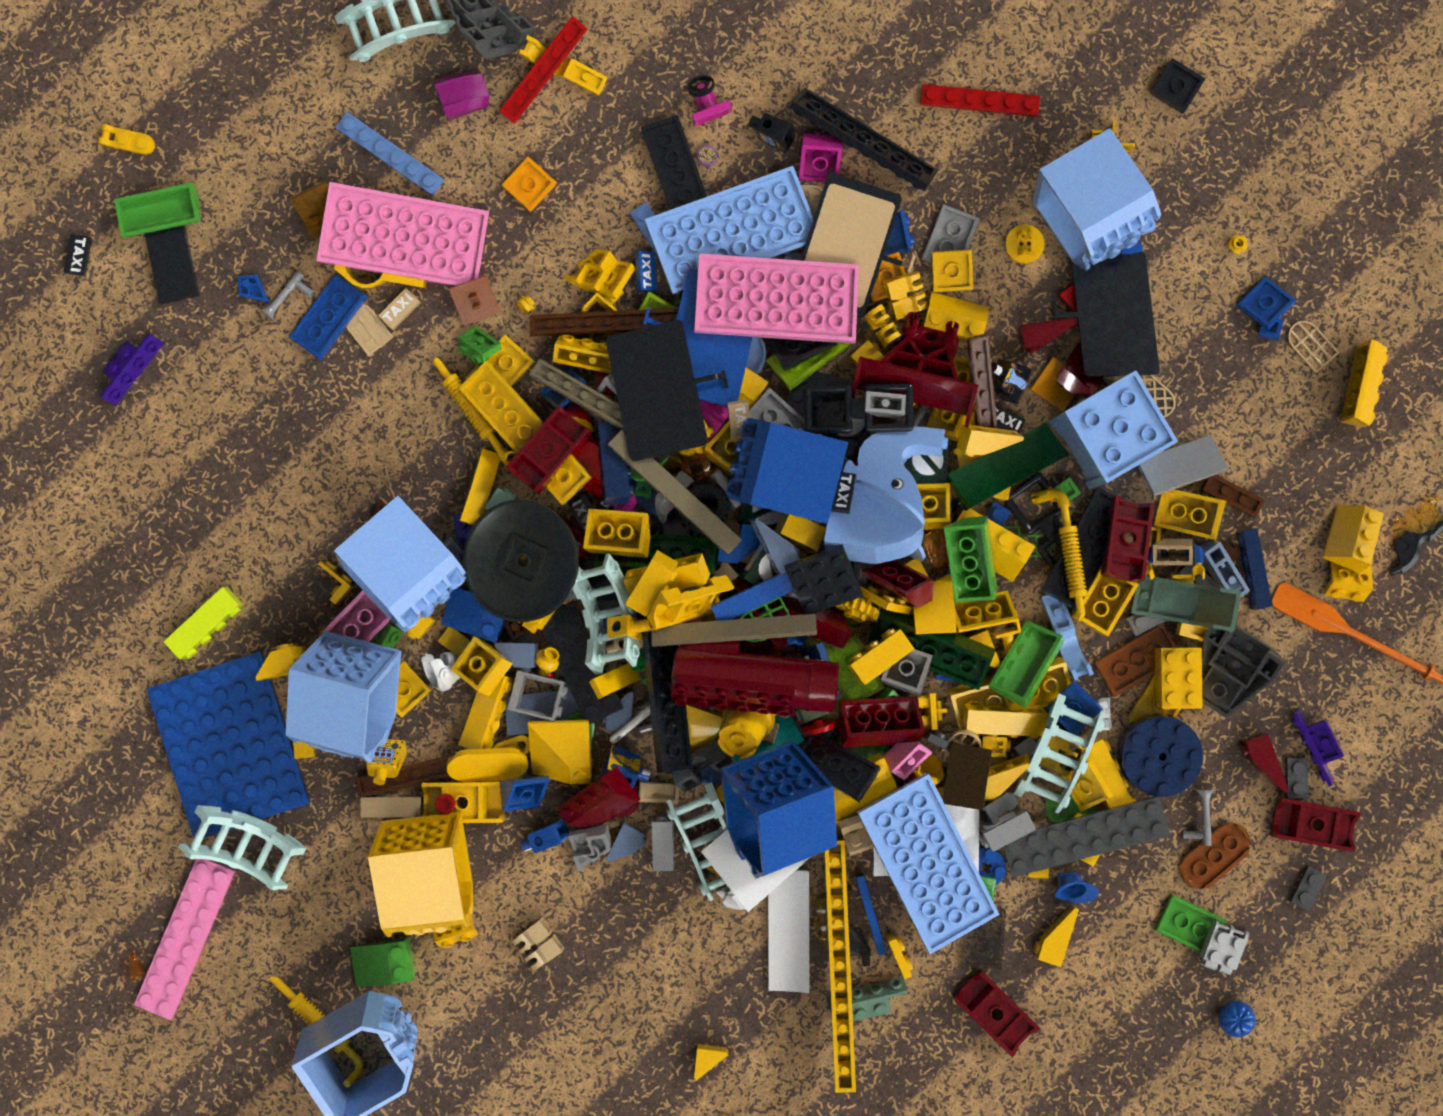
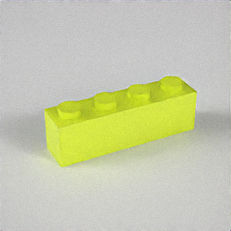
M222 587L176 629L164 643L178 659H190L197 653L196 649L201 644L204 646L212 639L211 635L215 631L219 632L227 625L225 622L230 617L234 618L242 611L240 608L244 604L228 587Z

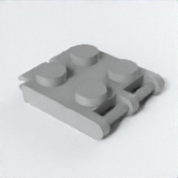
M1213 920L1199 955L1202 958L1201 965L1231 975L1233 969L1237 970L1249 937V932L1246 930L1240 931L1234 929V926H1225L1220 924L1219 921Z

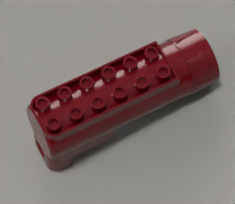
M690 620V621L683 622V623H695V622H702V621H692V620ZM740 640L678 645L672 668V700L680 706L713 707L720 710L731 709L738 710L739 712H758L763 715L777 714L782 717L795 716V709L808 712L834 713L838 690L839 663L819 659H799L741 653Z

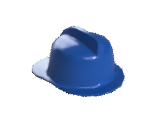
M1058 873L1057 890L1055 891L1056 898L1072 903H1087L1093 901L1099 895L1098 888L1086 883L1079 873Z

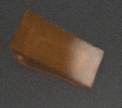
M135 952L128 955L130 983L147 973Z

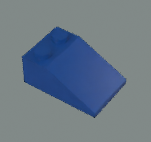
M457 588L452 590L441 624L496 643L499 642L505 620L484 609L471 591Z

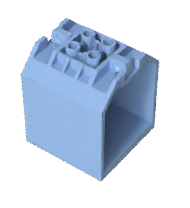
M1110 128L1039 169L1032 202L1072 262L1085 271L1090 268L1089 261L1092 265H1095L1107 258L1112 259L1120 253V250L1126 247L1129 249L1136 245L1141 234L1144 235L1156 229L1157 225L1153 217L1157 221L1161 217V212L1154 191Z
M399 496L394 498L334 550L339 565L404 633L412 629L422 617L428 618L435 611L434 607L438 603L441 605L450 598L449 594L452 590L461 586L466 579L464 576L466 574L465 570L453 554Z
M325 630L289 668L285 736L295 743H306L310 747L321 749L325 752L349 758L356 757L371 763L377 747H383L387 742L396 716L401 651Z
M368 991L302 1029L291 1067L324 1116H367L406 1093L413 1068L418 1028L413 1021L411 1022L412 1016L408 1010L405 1012L399 1010L402 1007V1003L398 997ZM360 1031L378 1034L394 1061L354 1083L349 1088L345 1087L343 1084L345 1078L327 1053V1050Z

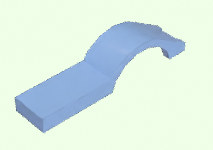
M1050 595L1041 597L1053 631L1063 636L1064 643L1059 651L1062 658L1066 661L1068 671L1073 680L1077 681L1079 676L1085 674L1093 675L1092 668L1085 659L1078 644L1075 626L1066 605Z

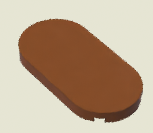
M1230 822L1220 824L1211 831L1212 846H1202L1201 840L1182 857L1179 869L1183 881L1194 888H1209L1248 855L1251 842L1245 828Z

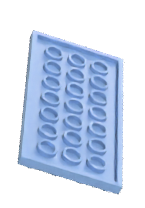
M791 166L652 216L644 221L672 295L683 292L688 271L690 269L698 270L699 253L773 259L805 247L814 219L795 169Z
M923 774L857 811L929 954L934 953L999 915L930 774Z

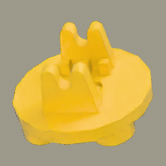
M1022 224L1010 230L1005 240V248L1009 258L1017 263H1032L1044 251V237L1039 229L1032 225Z

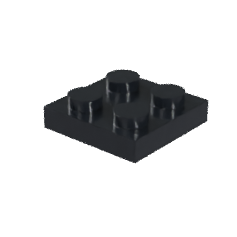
M1172 58L1149 94L1184 114L1205 81V78Z

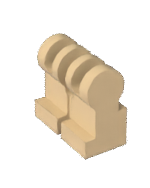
M543 917L539 918L512 940L514 945L521 941L525 942V945L518 950L520 953L530 950L534 944L538 946L534 951L532 949L524 958L526 962L532 958L537 959L530 966L533 971L561 954L565 949L555 934L548 938L552 930Z

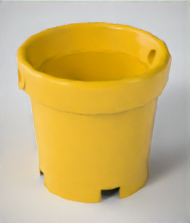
M724 710L722 713L724 721L718 734V744L728 756L740 755L739 759L751 757L756 752L763 738L773 729L776 721L775 714L763 715L758 712Z

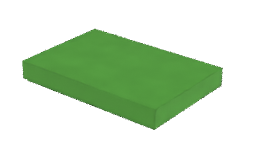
M1170 894L1154 930L1201 952L1212 921L1216 920L1220 924L1225 925L1227 920Z

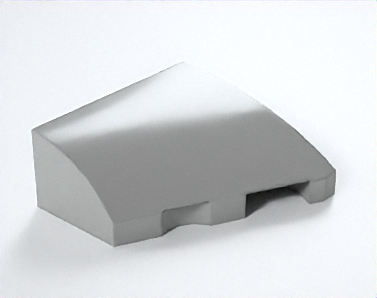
M683 471L674 477L685 488L688 487L690 489V485L694 482ZM660 493L656 495V513L659 521L664 523L667 520L668 513L675 507Z
M608 825L569 832L568 837L574 850L573 859L578 872L583 871L584 867L590 862L594 863L597 861L599 856L611 851Z

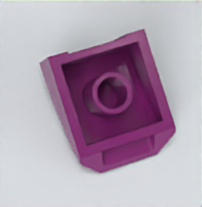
M477 71L460 72L433 80L449 121L488 107L490 95L482 74Z

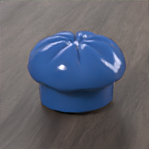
M1228 1002L1219 1012L1218 1020L1221 1029L1232 1037H1244L1255 1026V1013L1245 1002Z

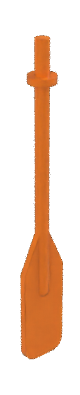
M1282 583L1276 588L1271 598L1273 608L1319 632L1345 633L1421 672L1423 679L1429 680L1432 678L1443 684V675L1435 671V666L1430 664L1426 667L1351 628L1331 605L1288 583Z

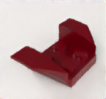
M1079 342L1057 374L1055 382L1070 394H1082L1089 398L1094 394L1104 377H1086L1084 375L1081 345Z

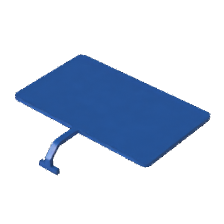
M690 269L687 273L676 320L682 321L694 378L711 374H722L724 370L726 373L729 388H725L724 380L717 379L696 384L699 400L728 407L727 402L738 401L753 337L694 333L698 270ZM647 307L643 325L647 323L652 326L662 324L649 318L650 308Z

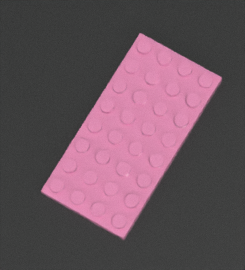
M329 182L316 261L457 286L479 278L489 211Z
M699 253L694 333L855 344L859 265Z

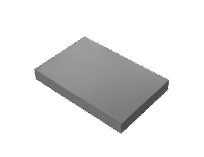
M943 204L921 260L932 264V252L968 249L980 218Z

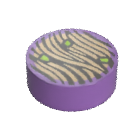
M708 145L701 147L697 153L699 163L706 167L712 166L717 160L716 150Z

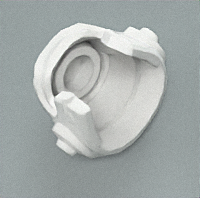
M444 652L440 654L439 659H434L432 654L426 653L421 658L424 672L435 689L447 691L460 679L451 670L458 659L456 654Z

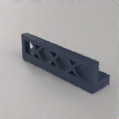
M1258 529L1238 531L1236 535L1246 585L1250 590L1248 596L1251 610L1271 607L1273 605Z

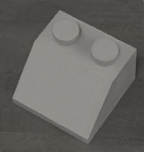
M914 649L883 672L881 677L882 684L920 697L933 655Z

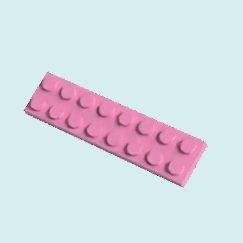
M195 860L134 1003L135 1006L168 1020L173 1019L236 870L212 860Z

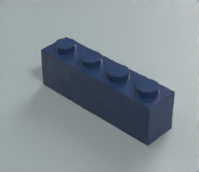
M598 422L596 428L603 505L628 504L629 498L633 496V487L629 485L628 478L631 477V468L607 446L621 431L608 422Z

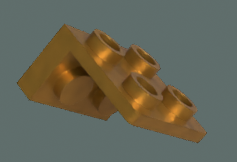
M326 181L290 197V201L304 221L311 239L321 236L329 188Z

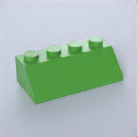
M987 516L968 517L944 526L955 603L995 600L998 589Z

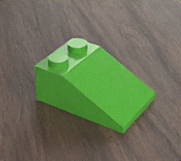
M410 937L350 947L356 987L391 985L409 982L416 977Z

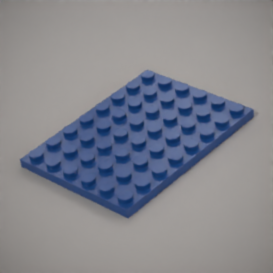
M262 651L146 689L193 838L202 822L201 818L194 813L198 805L221 807L223 812L231 813L232 810L258 819H264L310 803L297 759H294L291 740L285 736L286 725L271 679L256 681V675L265 662ZM209 825L203 838L218 834L222 825Z

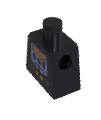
M764 113L761 119L753 115L748 123L749 127L755 129L759 140L787 154L796 138L791 123L768 113Z

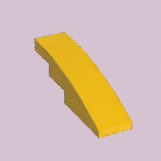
M482 448L470 483L460 522L473 526L485 512V506L487 505L500 462L497 456L498 453Z

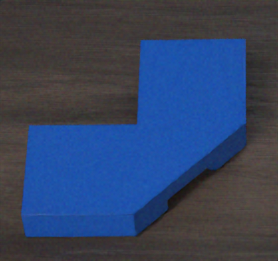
M741 524L739 537L742 541L728 556L718 547L716 561L737 564L757 549L760 541L752 525Z

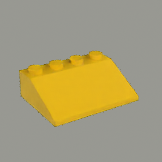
M880 752L867 758V760L880 766L881 770L860 803L834 788L837 838L842 836L839 826L840 821L857 816V811L898 789L889 767Z

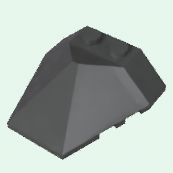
M445 0L463 36L485 59L516 52L527 41V35L532 36L536 32V28L520 13L515 15L508 10L509 6L506 4L501 6L492 0Z
M1235 625L1234 632L1208 628L1204 635L1202 650V703L1227 718L1276 680L1286 662L1273 647Z

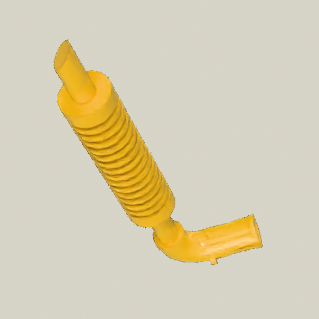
M435 358L434 365L445 379L442 385L451 397L454 398L453 400L456 401V404L463 411L468 421L475 427L474 429L477 430L476 432L479 433L481 439L487 438L498 453L497 456L506 467L516 453L508 451L507 448L504 449L494 435L496 430L460 391L459 387L463 383L456 373L451 375L439 358Z
M1048 487L1049 489L1032 492L1031 497H1036L1032 499V502L1035 505L1051 501V503L1057 502L1058 508L1061 509L1063 527L1059 528V535H1062L1060 536V539H1062L1060 542L1063 543L1061 544V547H1063L1062 551H1064L1062 555H1065L1063 556V559H1065L1064 563H1066L1064 567H1067L1065 568V571H1067L1065 573L1068 575L1066 579H1069L1067 580V583H1069L1067 586L1070 587L1068 588L1070 591L1069 598H1075L1078 621H1081L1085 615L1083 597L1088 596L1085 589L1087 587L1084 585L1086 582L1083 581L1085 580L1083 577L1085 575L1082 573L1084 572L1083 566H1081L1083 562H1080L1082 560L1080 558L1081 554H1079L1081 550H1078L1080 548L1078 546L1079 542H1077L1079 538H1076L1078 537V534H1076L1078 532L1077 526H1071L1068 496L1062 490Z

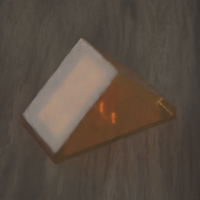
M939 529L925 534L923 537L934 571L937 572L950 567L943 530Z

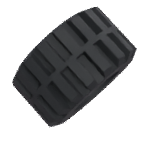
M703 481L698 482V485L695 483L691 484L690 489L686 488L702 504L710 506L714 510L713 514L726 524L730 512V503H728L727 495L724 496V489L719 490V486L717 484L712 486L711 482L703 484ZM678 511V519L681 520L680 524L682 527L686 526L685 530L688 533L692 531L694 536H697V534L706 536Z

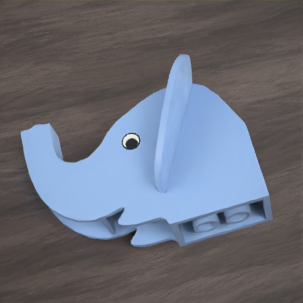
M914 426V429L910 432H877L864 441L859 449L858 466H855L851 460H848L843 471L856 474L850 514L830 512L824 538L825 550L843 545L849 561L879 564L906 556L920 561L925 559L926 555L921 546L925 524L922 498L915 479L905 468L904 464L914 455L942 457L943 449L947 450L948 437H945V429Z

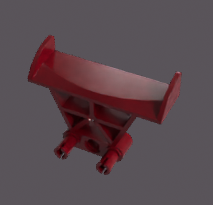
M909 312L906 317V325L902 328L900 343L880 361L859 357L852 386V399L856 398L858 389L864 391V386L867 384L911 383L913 385V403L965 415L964 427L968 428L979 385L958 380L953 358L957 354L959 344L957 336L959 324L955 322L953 328V321L947 322L946 331L919 326V314L915 313L913 318L914 312ZM905 391L882 392L905 395Z

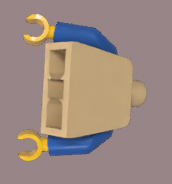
M1162 539L1149 547L1146 575L1149 574L1151 580L1155 577L1152 568L1154 565H1194L1192 568L1193 579L1195 580V576L1198 574L1202 575L1203 580L1205 579L1203 549L1199 545L1193 544L1192 539Z

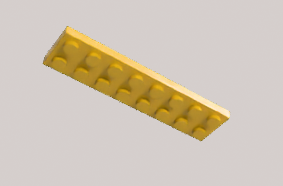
M487 360L459 387L460 391L516 454L544 423ZM571 454L552 476V481L546 488L564 505L592 476Z

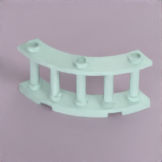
M362 0V3L356 6L350 4L335 15L337 24L349 26L357 51L351 54L349 59L359 60V62L368 61L372 55L395 43H403L409 38L433 33L445 34L455 24V20L443 19L437 0H429L436 21L423 23L416 0H407L416 25L402 29L393 6L394 2L400 0ZM382 6L386 7L394 30L384 36H380L372 13L375 9ZM363 16L367 20L373 37V41L366 45L363 44L356 24L357 20Z
M610 554L605 555L603 566L588 570H582L579 567L577 579L572 589L577 599L582 600L585 608L582 610L585 626L590 629L585 664L595 675L603 673L606 662L623 658L632 667H635L640 654L638 640L627 635L608 638L607 633H604V618L628 614L637 619L636 611L625 605L629 594L623 582L624 576L618 562ZM605 574L611 585L594 589L587 578ZM615 592L620 606L601 611L596 597ZM624 637L623 650L605 654V644L607 641Z
M1058 694L1052 703L1044 725L1048 728H1045L1042 737H1039L1032 753L1033 758L1029 763V768L1021 774L1014 795L1022 797L1025 791H1031L1058 803L1055 810L1058 814L1063 807L1067 808L1071 798L1069 796L1080 774L1084 775L1088 767L1086 760L1097 733L1102 731L1105 721L1102 720L1105 712L1100 711L1095 719L1067 708V705L1064 704L1066 696ZM1065 715L1091 726L1092 729L1088 739H1083L1060 729L1056 725L1059 716ZM1051 736H1058L1084 747L1079 761L1050 750V747L1047 745ZM1042 757H1048L1074 768L1075 770L1070 780L1068 781L1040 769L1041 767L1038 765ZM1038 776L1065 789L1059 795L1033 784L1031 779Z
M711 782L704 785L707 793L703 797L677 808L674 807L671 800H668L669 809L666 810L670 821H675L684 839L682 846L685 853H690L702 882V884H699L702 895H707L710 901L714 900L711 890L726 885L722 878L707 883L702 869L712 865L707 859L699 862L694 848L715 840L727 830L725 809L721 805ZM705 804H712L713 807L710 808V811L682 822L679 815ZM712 818H719L722 826L718 830L690 841L685 829Z
M197 806L194 813L202 821L191 844H179L178 846L187 858L221 862L231 868L247 872L263 882L271 890L287 889L288 885L280 878L291 856L304 854L306 850L304 845L289 834L284 836L277 832L276 826L251 815L232 810L231 813L223 812L221 807ZM209 825H222L212 847L200 845ZM230 827L245 831L235 853L220 849ZM254 834L266 841L256 863L242 857L251 836ZM273 844L283 852L274 873L263 868Z

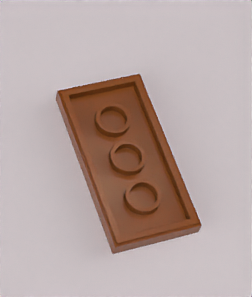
M1161 623L1093 663L1112 696L1115 697L1155 674V648L1177 646L1164 624Z

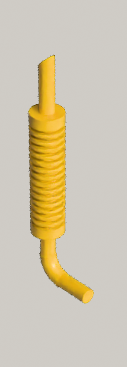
M269 978V981L291 1001L288 1006L291 1009L294 1008L293 1011H297L296 1014H300L299 1017H303L302 1020H306L305 1023L308 1022V1026L325 1016L324 1014L321 1015V1011L318 1012L319 1009H315L316 1006H312L313 1003L310 1004V1000L307 1001V997L304 998L305 995L302 992L296 995L280 978ZM349 1038L334 1046V1051L337 1054L343 1051L355 1065L354 1071L343 1082L347 1088L361 1076L364 1070L362 1058L348 1045L351 1041Z

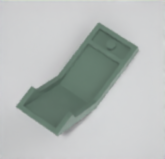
M1146 575L1145 580L1138 585L1135 591L1131 613L1234 632L1242 591L1154 577L1151 580L1150 576Z

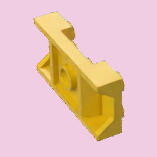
M727 575L710 578L706 587L703 586L693 591L681 593L677 587L663 589L658 593V597L651 607L647 619L653 628L657 630L713 615L711 605L719 602L720 593L733 590L734 586Z
M427 781L422 783L424 794L423 816L441 814L435 808V800L441 794L448 793L456 800V807L451 813L461 812L463 823L504 822L500 781ZM459 797H465L468 800L466 808L458 806L457 800Z

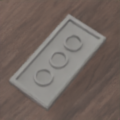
M1211 435L1160 452L1138 465L1153 497L1228 470V466Z

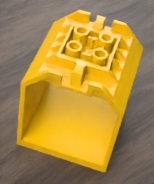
M455 812L381 821L368 855L380 927L387 937H392L394 932L403 931L405 935L414 934L419 936L429 932L442 933L451 930L454 925H463L465 928H469V914L473 913L474 909L473 881L462 813Z

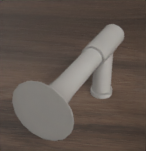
M297 271L273 302L266 308H258V310L275 322V311L295 287L309 298L315 291L301 282L304 275Z
M1197 789L1195 791L1199 793L1202 803V831L1184 830L1183 838L1202 839V846H1212L1209 803L1211 794L1216 790Z

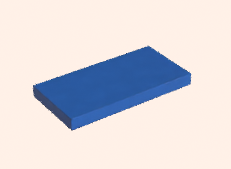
M335 273L289 335V338L319 360H322L368 296Z

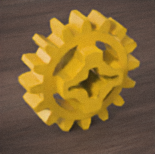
M861 597L836 605L839 610L844 611V616L862 623L865 620L877 621L880 610L871 606V601Z

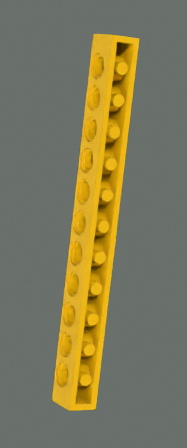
M837 840L836 847L824 851L834 1086L835 1093L856 1092L845 840Z

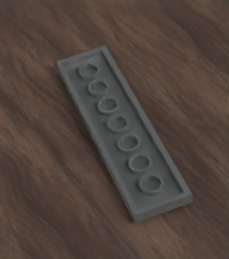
M1154 796L1038 827L1029 834L1004 846L1012 877L1168 837L1171 834L1159 796Z

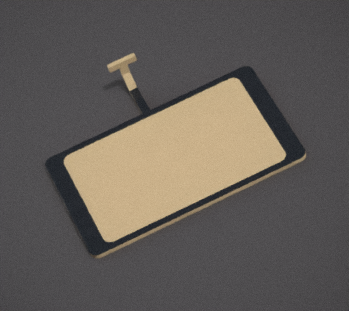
M830 173L827 176L800 261L859 265L857 318H862L865 315L881 262L886 261L901 267H907V272L910 273L916 256H912L911 262H904L884 255L902 200L901 195Z

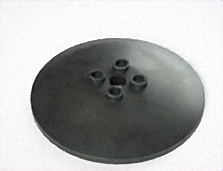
M510 500L499 503L488 509L478 518L467 536L463 552V569L466 572L465 577L468 587L484 609L501 619L512 622H530L550 615L566 601L577 579L579 555L573 533L563 518L544 504L531 500ZM522 555H525L528 558V564L526 566H523L520 563V558Z

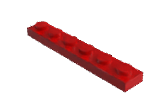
M572 16L499 112L516 124L587 32L588 28Z
M922 84L920 105L1032 117H1038L1040 96L928 84Z

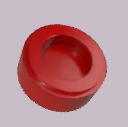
M441 794L435 800V808L441 814H449L456 807V800L451 794Z

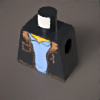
M1003 359L997 360V363H991L994 392L1005 402L1019 404L1033 369Z

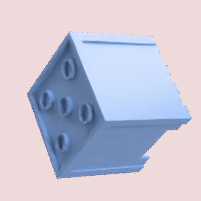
M1137 371L1130 373L1049 421L1059 436L1064 438L1083 471L1081 473L1086 480L1085 484L1088 489L1107 484L1178 442Z

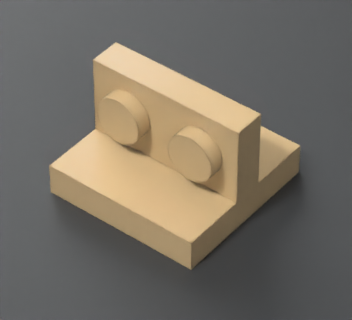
M858 815L839 822L850 856L874 848Z

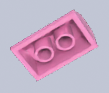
M362 590L322 632L324 633L326 630L369 642L390 619Z

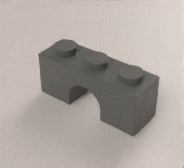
M715 739L691 753L693 769L671 772L675 785L686 793L702 784L700 773L704 767L709 765L720 774L722 767L735 763L734 757L728 756L722 751L718 744V739Z

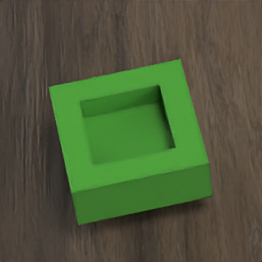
M1070 477L1054 487L1064 491L1069 501L1081 494Z

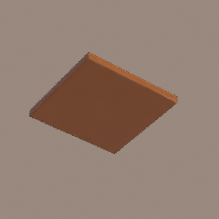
M486 275L449 288L463 326L501 313Z

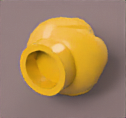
M548 647L537 652L535 662L540 667V676L553 678V672L559 666V652L556 649Z

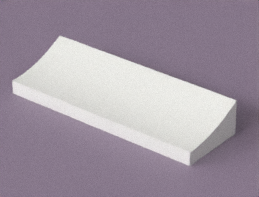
M797 869L768 894L769 991L809 993L808 869Z

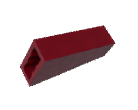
M781 596L786 608L789 610L790 616L805 615L798 599ZM778 599L772 602L769 610L781 606V601ZM831 607L813 613L816 615L817 635L809 636L839 648H844L851 635L844 611L839 610L837 607ZM784 608L772 613L773 617L787 615Z

